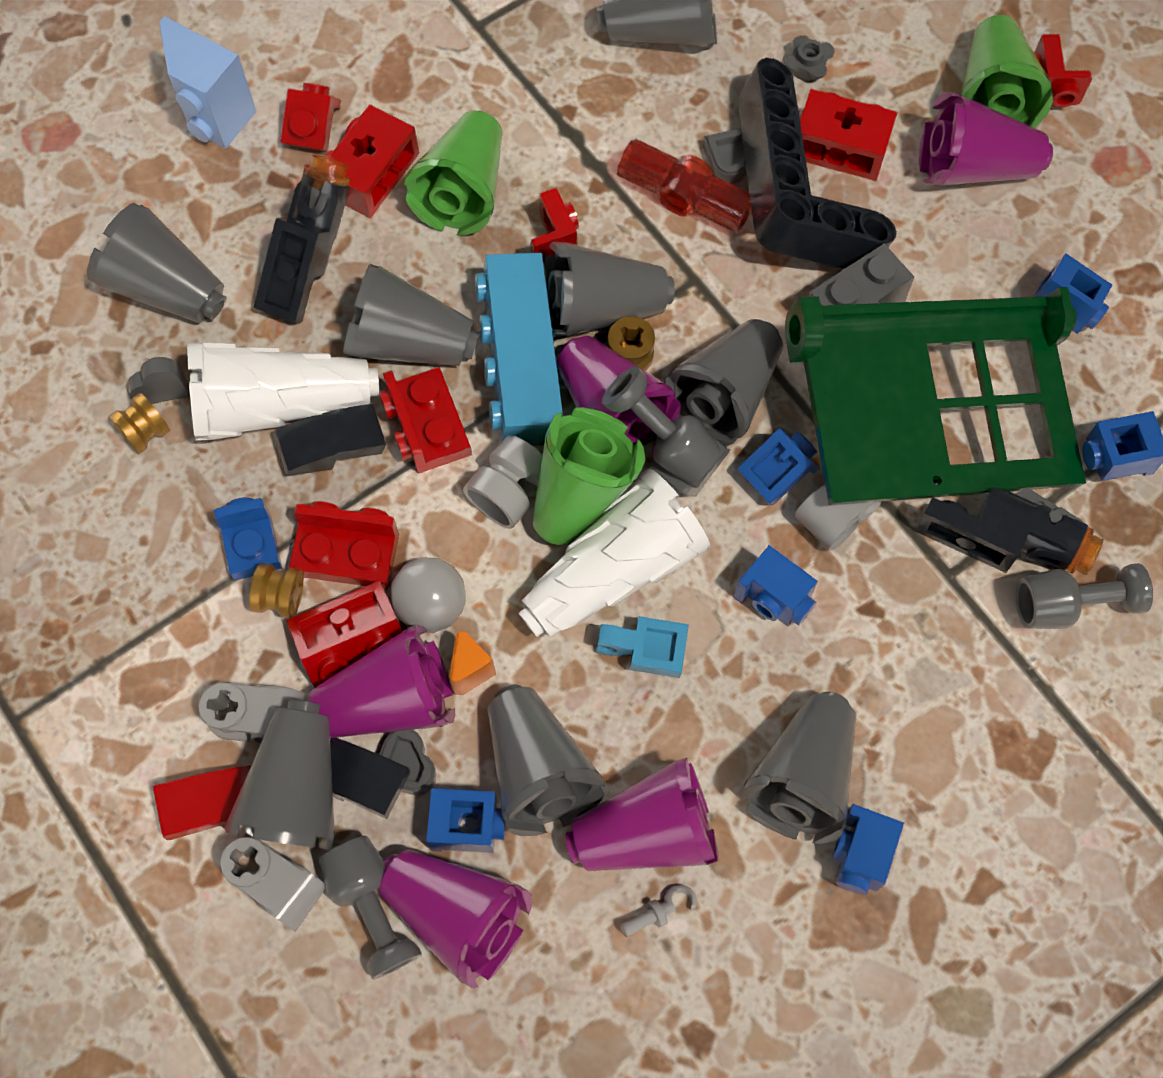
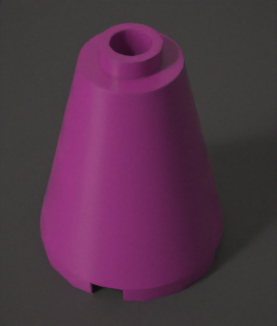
M953 92L942 93L935 100L931 109L939 111L934 123L925 122L919 147L920 172L928 173L929 176L923 179L925 184L935 186L1036 178L1043 170L1049 167L1053 157V146L1049 143L1046 133Z
M591 336L573 338L566 342L561 348L557 359V368L576 408L584 407L602 411L620 420L628 427L625 435L634 445L638 439L643 447L651 440L655 441L657 435L631 409L624 412H613L602 403V398L612 382L624 371L637 365ZM640 368L647 378V389L644 395L671 421L678 418L681 407L680 402L675 398L676 394L673 389Z
M416 625L404 630L310 691L309 702L320 704L319 714L329 716L330 738L443 727L454 722L456 716L455 708L446 711L444 698L453 695L448 673L435 642L431 641L424 644L420 635L427 631L424 626Z
M688 758L671 763L572 820V831L565 833L566 845L572 862L574 864L581 862L586 871L704 866L719 862L714 829L709 830L706 814L709 813L707 803L692 763H689Z
M405 850L399 855H391L384 862L386 871L379 887L380 896L461 983L475 989L479 987L475 980L478 976L490 980L509 958L524 931L515 924L521 910L528 915L530 914L532 894L516 883L412 850Z

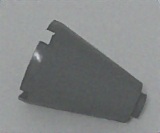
M603 0V5L597 6L600 32H608L611 41L693 46L717 44L715 13L713 14L712 0Z
M136 203L129 204L108 224L102 234L110 238L103 252L94 248L90 256L87 268V275L90 281L100 288L198 323L203 322L206 318L213 320L217 317L227 299L222 294L224 284L148 207L141 204L139 206Z
M551 242L549 248L555 252V255L545 256L544 274L549 308H552L554 321H551L553 337L563 338L612 326L623 317L635 316L646 318L662 314L667 304H672L674 300V280L672 276H667L666 270L662 266L566 242Z
M373 264L368 265L354 305L356 309L352 323L349 322L343 349L344 354L356 358L460 366L462 357L472 359L480 333L471 330L472 319L385 268Z
M750 319L673 368L664 383L673 389L676 394L675 398L680 402L681 410L678 417L686 415L696 417L707 431L725 446L734 444L737 439L744 436L751 425L783 351V340L777 328L767 321Z
M514 684L500 689L488 706V716L502 816L509 832L518 836H537L547 833L544 826L546 823L560 819L563 827L572 824L574 818L594 808L602 801L604 793L601 786L605 787L601 774L533 688Z
M823 692L809 696L745 782L740 794L741 801L745 798L749 800L746 811L765 827L795 840L799 831L815 834L812 843L816 844L835 842L843 834L847 818L857 717L855 710L850 706L849 701L845 697L834 692Z
M289 699L287 709L276 708L227 820L225 834L238 836L240 825L246 826L245 836H251L252 839L315 848L316 838L320 837L318 847L329 850L333 849L335 832L329 716L319 714L320 704Z

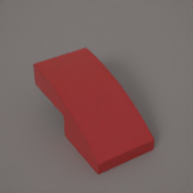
M251 765L212 771L153 786L162 837L170 841L218 826L225 830L227 820Z

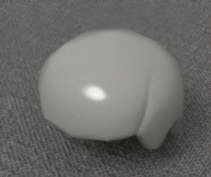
M421 557L404 564L391 585L390 600L394 613L408 628L416 625L424 626L427 630L425 633L433 634L450 627L458 619V616L462 614L465 606L466 596L463 578L454 566L440 558Z

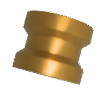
M635 316L623 317L611 326L608 334V347L646 371L651 366L654 358V329L650 323L642 318ZM625 340H637L638 342L636 344H627Z
M142 393L132 398V404L124 411L116 410L109 415L116 428L139 454L147 449L148 441L155 436L163 437L171 431L162 416Z
M260 563L254 572L250 587L249 605L251 611L265 613L267 610L278 611L281 617H294L300 606L303 593L304 575L302 569L289 568L284 572L276 570L273 564Z

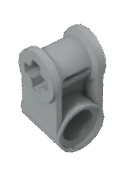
M824 485L814 491L799 506L794 516L828 551H832L842 544L865 519L875 512L881 505V502L829 506Z
M227 682L217 683L210 686L202 694L199 701V713L203 721L209 725L210 730L219 738L261 744L276 708L287 709L289 699L305 701V694L295 689L280 686L257 687ZM233 703L237 711L228 712L225 720H221L217 712L226 711L228 704Z
M236 839L224 849L221 855L220 868L223 876L232 885L257 901L256 905L295 932L326 889L325 883L292 860H286L256 839ZM257 853L255 861L260 866L259 870L254 875L247 871L241 875L242 868L237 864L239 859L243 855L251 859Z

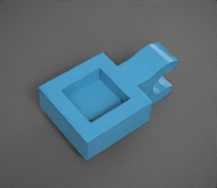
M638 616L636 630L601 624L596 653L608 656L632 655L630 670L680 678L689 624Z

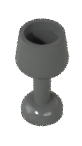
M637 366L627 369L608 387L602 398L603 405L613 412H624L631 409L657 435L652 448L654 460L685 483L697 481L716 463L720 455V447L696 417L686 415L671 421L644 395L647 389V378L644 372Z
M1140 563L1129 564L1123 567L1118 572L1114 582L1079 586L1072 574L1066 570L1052 569L1021 578L1018 581L1015 595L1016 606L1023 625L1028 629H1067L1078 621L1082 606L1119 601L1120 605L1130 613H1147L1153 603V586L1147 569Z
M368 836L349 840L331 849L319 858L322 876L330 900L342 907L357 904L378 950L371 956L368 963V970L372 980L388 975L422 956L420 948L412 940H397L376 895L379 892L386 867L384 860Z

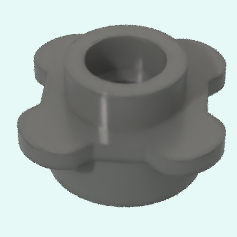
M804 35L794 38L792 43L794 49L792 54L786 57L785 65L800 80L814 81L823 78L827 73L826 63L828 59L834 56V47L830 43H820Z

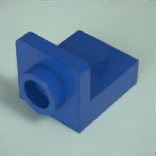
M779 428L737 469L769 504L775 505L808 472L814 474L821 466L812 458L818 452L817 449L803 434L797 431L792 436Z
M237 498L228 502L225 507L214 510L215 521L222 532L229 572L234 581L252 577L260 563L273 564L276 570L283 569L272 517L263 499Z

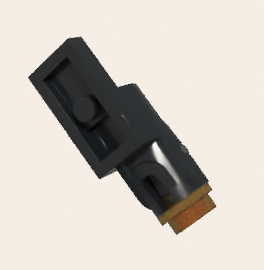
M315 154L312 155L310 165H304L303 175L295 188L288 217H280L275 220L253 308L292 323L303 322L314 277L323 276L326 272L332 246L343 216L350 188V178L346 176L349 165Z
M992 487L977 516L969 514L966 508L959 503L950 500L940 501L932 497L915 532L1004 573H1007L1022 551L1026 553V559L1066 570L1070 574L1078 571L1087 575L1097 559L1104 539L1093 535L1094 529L1088 527L1081 519L1064 508L1051 503L1030 488H1024L1014 494L1005 489Z

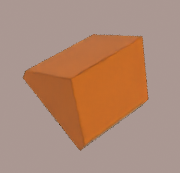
M459 631L455 637L449 680L455 695H464L495 676L496 671L493 659L467 632Z

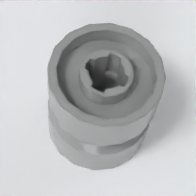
M508 435L489 456L491 466L480 467L463 487V491L468 500L482 514L500 526L511 529L515 527L530 508L528 497L536 498L542 454L526 441L516 436Z

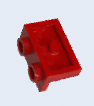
M440 367L396 381L392 370L383 373L387 389L380 391L379 395L388 419L398 418L402 429L394 433L403 460L413 459L418 474L472 456L470 443Z
M314 501L311 505L296 504L294 515L299 524L289 568L302 569L304 578L367 586L380 580L383 589H389L399 539V532L394 517L389 516L385 511L369 507L361 508L359 512L341 510L337 505L325 501Z
M380 580L286 620L300 659L314 688L402 632Z

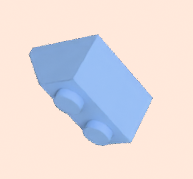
M164 16L159 25L167 71L176 93L175 99L181 106L186 118V126L191 134L200 141L208 142L210 140L226 149L257 112L239 56Z

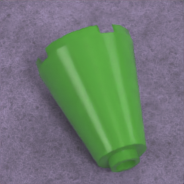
M1006 15L988 17L977 26L974 32L961 95L1035 128L1048 115L1053 103L1050 80L1017 22Z
M479 110L466 112L408 172L404 183L408 191L405 197L407 204L415 215L430 227L439 231H443L445 226L459 229L457 235H469L479 232L488 224L494 210L503 134L501 125L493 116Z
M584 407L574 408L571 415L562 416V412H560L553 418L545 436L532 519L534 529L545 541L557 545L571 544L640 475L646 461L644 447L639 439L635 445L625 435L628 427L620 420L602 411Z

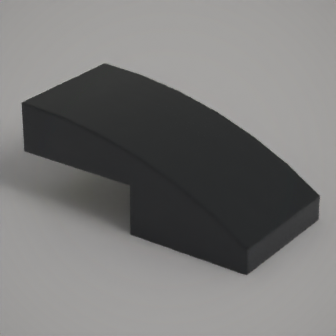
M373 403L342 408L304 418L275 429L274 432L286 476L332 470L336 460L382 454L387 445Z
M330 738L333 797L342 802L346 800L388 819L411 773L409 767L342 739Z

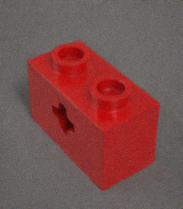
M810 89L800 119L806 163L877 182L898 112L883 108L877 104H867L844 98L832 92Z
M369 104L359 118L356 117L349 123L345 136L337 147L325 154L320 164L319 173L326 175L329 181L348 183L350 188L345 206L371 219L419 155L415 127Z

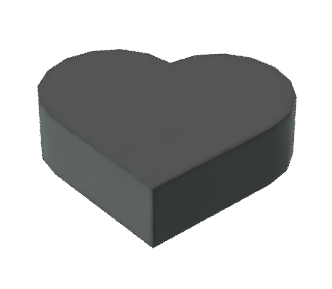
M742 129L704 136L703 148L714 177L725 184H735L741 181L746 173Z
M167 357L148 359L142 364L141 371L130 376L128 380L131 400L139 393H142L151 404L190 397L188 382L179 365Z
M414 730L391 732L384 741L379 755L409 767L411 773L401 792L410 795L425 794L436 782L435 766L431 759L424 755L425 747L420 735Z

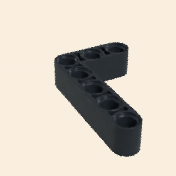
M774 58L761 59L738 95L756 239L764 248L771 252L842 269L847 268L884 243L889 247L895 240L897 231L892 221L884 214L811 195L792 72L785 64Z

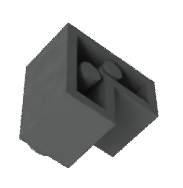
M884 243L811 290L809 297L819 296L820 305L905 302L913 283L914 275Z

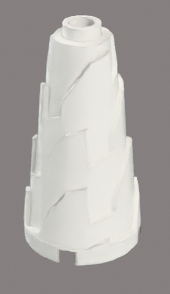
M188 343L187 345L188 370H192V373H190L189 389L196 441L240 436L243 431L285 426V422L297 421L342 408L370 404L371 396H379L377 367L368 368L366 359L331 357L328 353L279 352V348L235 347V344Z
M649 468L642 472L602 513L598 520L567 547L565 555L538 580L531 592L521 600L526 608L518 614L536 637L543 632L552 637L561 630L579 624L606 606L612 607L617 605L649 582H659L710 548L709 540L688 506L685 508L680 506L674 499L678 496L677 492L658 473Z

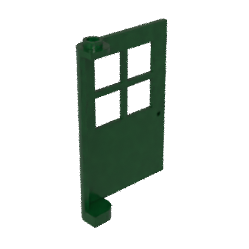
M1059 287L1048 296L846 305H820L819 296L800 297L787 312L785 338L790 363L804 362L829 506L989 493L992 487L1007 491H1021L1024 488L1035 490L1074 487L1086 484L1057 348L1058 345L1068 339L1077 321L1076 310L1071 303L1068 287ZM1027 341L1037 393L994 396L984 343ZM971 344L982 396L938 399L927 346ZM1040 404L1051 458L1007 461L997 407ZM984 408L995 462L950 465L940 410Z

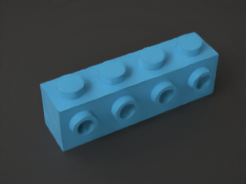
M542 253L485 255L483 273L475 274V295L477 302L485 303L486 315H480L479 323L481 343L489 344L491 356L484 360L485 383L487 387L494 386L496 401H490L489 403L491 430H499L500 443L506 436L511 435L526 441L532 446L544 445L547 429L555 415L562 412Z

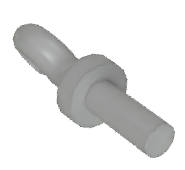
M686 885L672 886L665 894L664 903L660 904L655 899L647 903L648 911L621 924L622 933L627 937L653 923L659 928L666 925L668 922L666 916L676 911L672 902V896L675 893L686 894L691 902L690 910H693L697 906L695 893Z

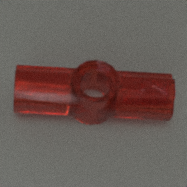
M635 139L628 143L617 166V176L656 194L660 203L667 210L679 216L687 217L695 213L737 233L742 230L752 210L749 192L715 177L711 167L704 160L693 155H683L678 159L641 140Z

